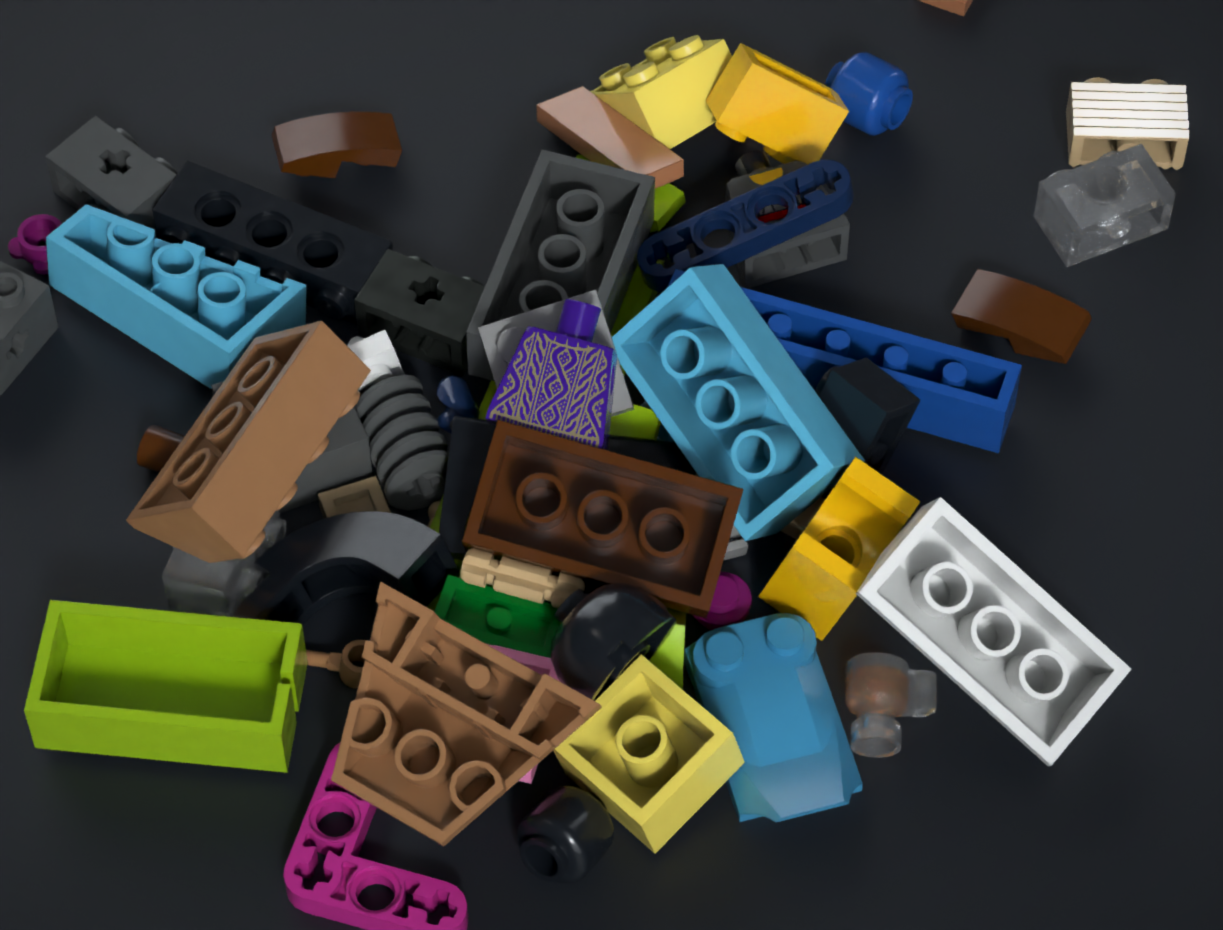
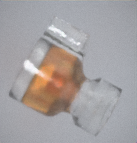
M864 653L849 659L845 666V703L848 710L857 716V719L851 724V750L860 756L869 758H884L899 753L902 749V726L896 720V717L912 716L919 718L936 712V673L929 670L909 669L905 660L888 653Z

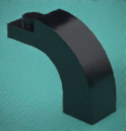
M380 511L339 514L313 522L292 532L264 552L254 562L264 580L253 592L244 598L241 605L229 617L301 623L303 626L314 613L337 599L354 594H377L380 581L427 607L442 591L447 575L456 576L459 569L441 534L416 520L399 514Z

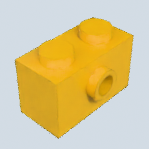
M742 43L739 44L706 99L716 119L715 126L718 130L739 142H745L746 138L749 137L763 144V150L783 164L797 160L808 165L819 161L849 113L839 94L832 88Z

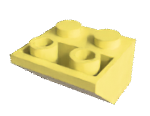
M699 35L688 37L677 43L674 37L663 39L645 49L644 54L647 59L631 67L629 63H625L602 74L599 77L602 85L590 92L667 148L672 149L716 122L706 99L732 58L724 39L701 40Z

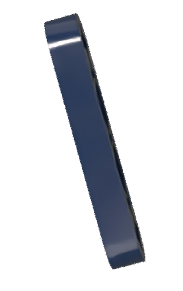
M823 159L815 161L652 235L642 243L637 254L644 283L650 289L662 293L668 287L675 269L686 272L690 267L724 264L728 268L841 216L848 211L854 197L848 170L843 164L834 160ZM826 184L829 189H835V192L825 195L821 189L817 190L816 188ZM796 195H800L802 204L805 203L806 207L798 209ZM769 205H781L788 209L787 215L779 222L764 223L757 219L760 210ZM717 229H727L735 234L729 244L720 248H711L703 243L707 234ZM691 243L694 244L697 255L694 258H691L689 248L686 249V246ZM667 257L671 263L674 262V265L664 269L660 263H657V260Z

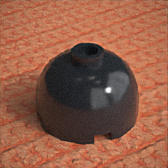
M630 584L602 585L589 595L582 589L576 590L560 605L554 614V617L561 623L551 641V661L557 678L561 683L595 701L641 654L647 660L654 656L670 635L676 624V618L653 595L640 587Z

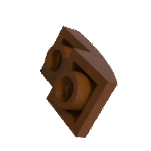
M338 112L314 115L274 126L271 134L280 171L299 176L336 178L342 161L365 166L396 167L402 153L392 113Z
M981 269L976 270L951 312L958 328L1008 338L1016 354L1067 364L1092 320L1089 311L1050 291L1012 277Z

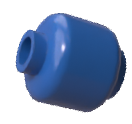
M868 52L854 54L845 63L838 62L829 72L825 83L826 86L839 94L849 110L843 122L871 136L899 127L906 118L913 100V92L909 89L907 74L899 67Z

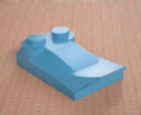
M778 613L715 628L704 633L696 642L684 649V663L698 703L733 732L745 761L726 781L739 822L759 817H766L775 823L847 805L850 803L852 793L862 791L863 782L816 652V633L810 623L798 615Z

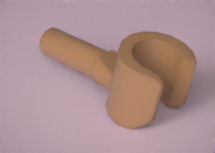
M366 640L351 641L344 647L342 653H326L306 649L308 666L327 668L330 671L339 672V676L345 685L351 688H358L363 667L354 666L351 662L364 663L365 660L362 658V653Z

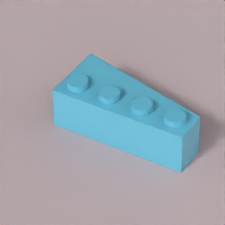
M84 205L46 237L48 277L51 287L210 389H212L211 385L222 382L227 378L254 338L306 325V284L286 278L283 284L260 276L259 267L240 260L234 266L205 256L204 247L186 240L182 244H172L155 238V229L90 205Z

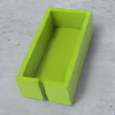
M50 600L24 708L34 747L37 749L288 773L297 724L295 711L299 712L308 665L303 626L301 623Z

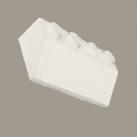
M941 497L921 506L880 554L856 592L865 603L1047 766L1053 765L1131 671V668Z

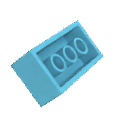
M724 264L690 267L612 336L620 365L698 476L743 489L734 527L744 541L777 534L834 487L855 457L863 462L865 461Z

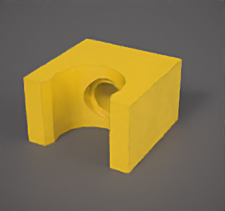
M855 457L758 597L781 613H790L805 619L814 629L816 638L823 641L857 596L856 592L880 554L903 528L920 501Z

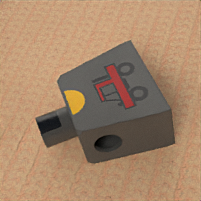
M760 150L748 152L741 156L735 164V170L739 177L731 179L726 184L725 202L807 164L796 160L772 167L765 152ZM822 185L816 188L817 190L821 189L825 195L829 194ZM796 195L798 209L806 207L805 203L802 204L800 195ZM769 205L760 210L757 219L764 223L779 222L787 215L788 209L781 205ZM842 214L827 223L737 263L743 288L748 289L847 260L850 223L847 217ZM728 230L730 240L732 241L735 234Z

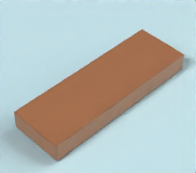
M583 86L536 104L537 122L589 161L655 177V189L684 176V159Z

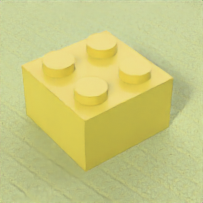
M641 654L595 700L602 708L553 751L565 774L581 789L599 797L604 803L607 812L656 854L745 761L733 732Z

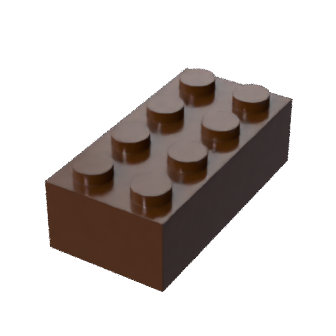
M497 420L462 543L466 551L475 548L493 553L494 559L501 560L503 556L550 569L552 575L558 577L560 572L581 578L586 585L596 588L602 585L618 583L640 587L657 598L667 608L707 619L743 489Z

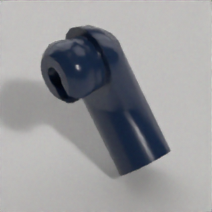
M458 376L443 378L438 384L437 396L447 407L438 416L437 421L439 427L451 434L450 422L454 416L479 419L480 411L464 379Z

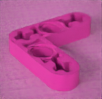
M340 743L335 745L328 756L285 864L283 876L289 901L295 908L305 913L365 930H467V902L465 895L457 886L447 881L358 857L377 808L356 795L354 797L346 793L347 790L331 781ZM332 812H344L354 820L351 830L345 835L338 837L323 834L318 829V824L324 816ZM319 852L326 856L323 865L326 882H317L313 890L304 889L303 878H311L314 875L319 862L317 854ZM381 884L389 887L394 892L395 896L391 904L377 911L362 907L357 901L361 891L367 886ZM412 894L414 907L408 905V917L403 918L402 916L406 908V895ZM439 904L449 907V916H443L438 925L428 923L427 912L434 913Z

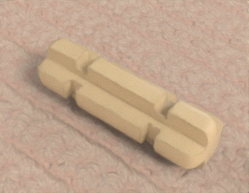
M475 548L468 549L460 571V578L465 583L486 588V585L490 584L493 585L494 591L543 604L545 600L551 601V605L554 608H559L576 590L582 589L585 591V583L579 577L561 572L559 577L553 576L550 569L503 556L499 561L494 559L493 553Z

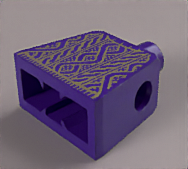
M565 299L556 332L528 326L488 407L485 419L495 426L497 420L607 450L617 354L613 348L592 342L601 308L585 302Z

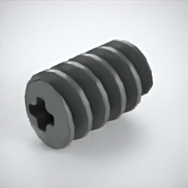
M397 375L365 387L359 391L360 398L354 406L369 438L371 462L377 468L376 473L380 484L384 487V493L389 505L396 509L407 511L423 509L443 497L449 453L446 452L447 443L444 435L438 433V421L435 416L430 414L432 410L427 397L422 395L424 390L421 381L413 375Z

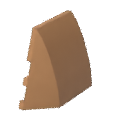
M380 581L376 597L378 604L370 641H365L362 658L365 661L355 700L350 702L331 781L444 847L600 710L602 706L545 673L543 676L447 623L440 619L431 609Z

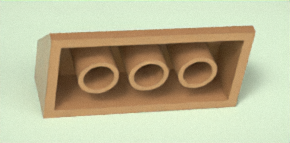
M322 320L254 338L126 521L134 529L208 563L248 557L263 542L266 535L263 529L274 512L284 507L295 495L298 489V485L295 482L306 465L316 460L329 444L327 435L338 418L346 415L357 404L360 398L358 389L371 370Z

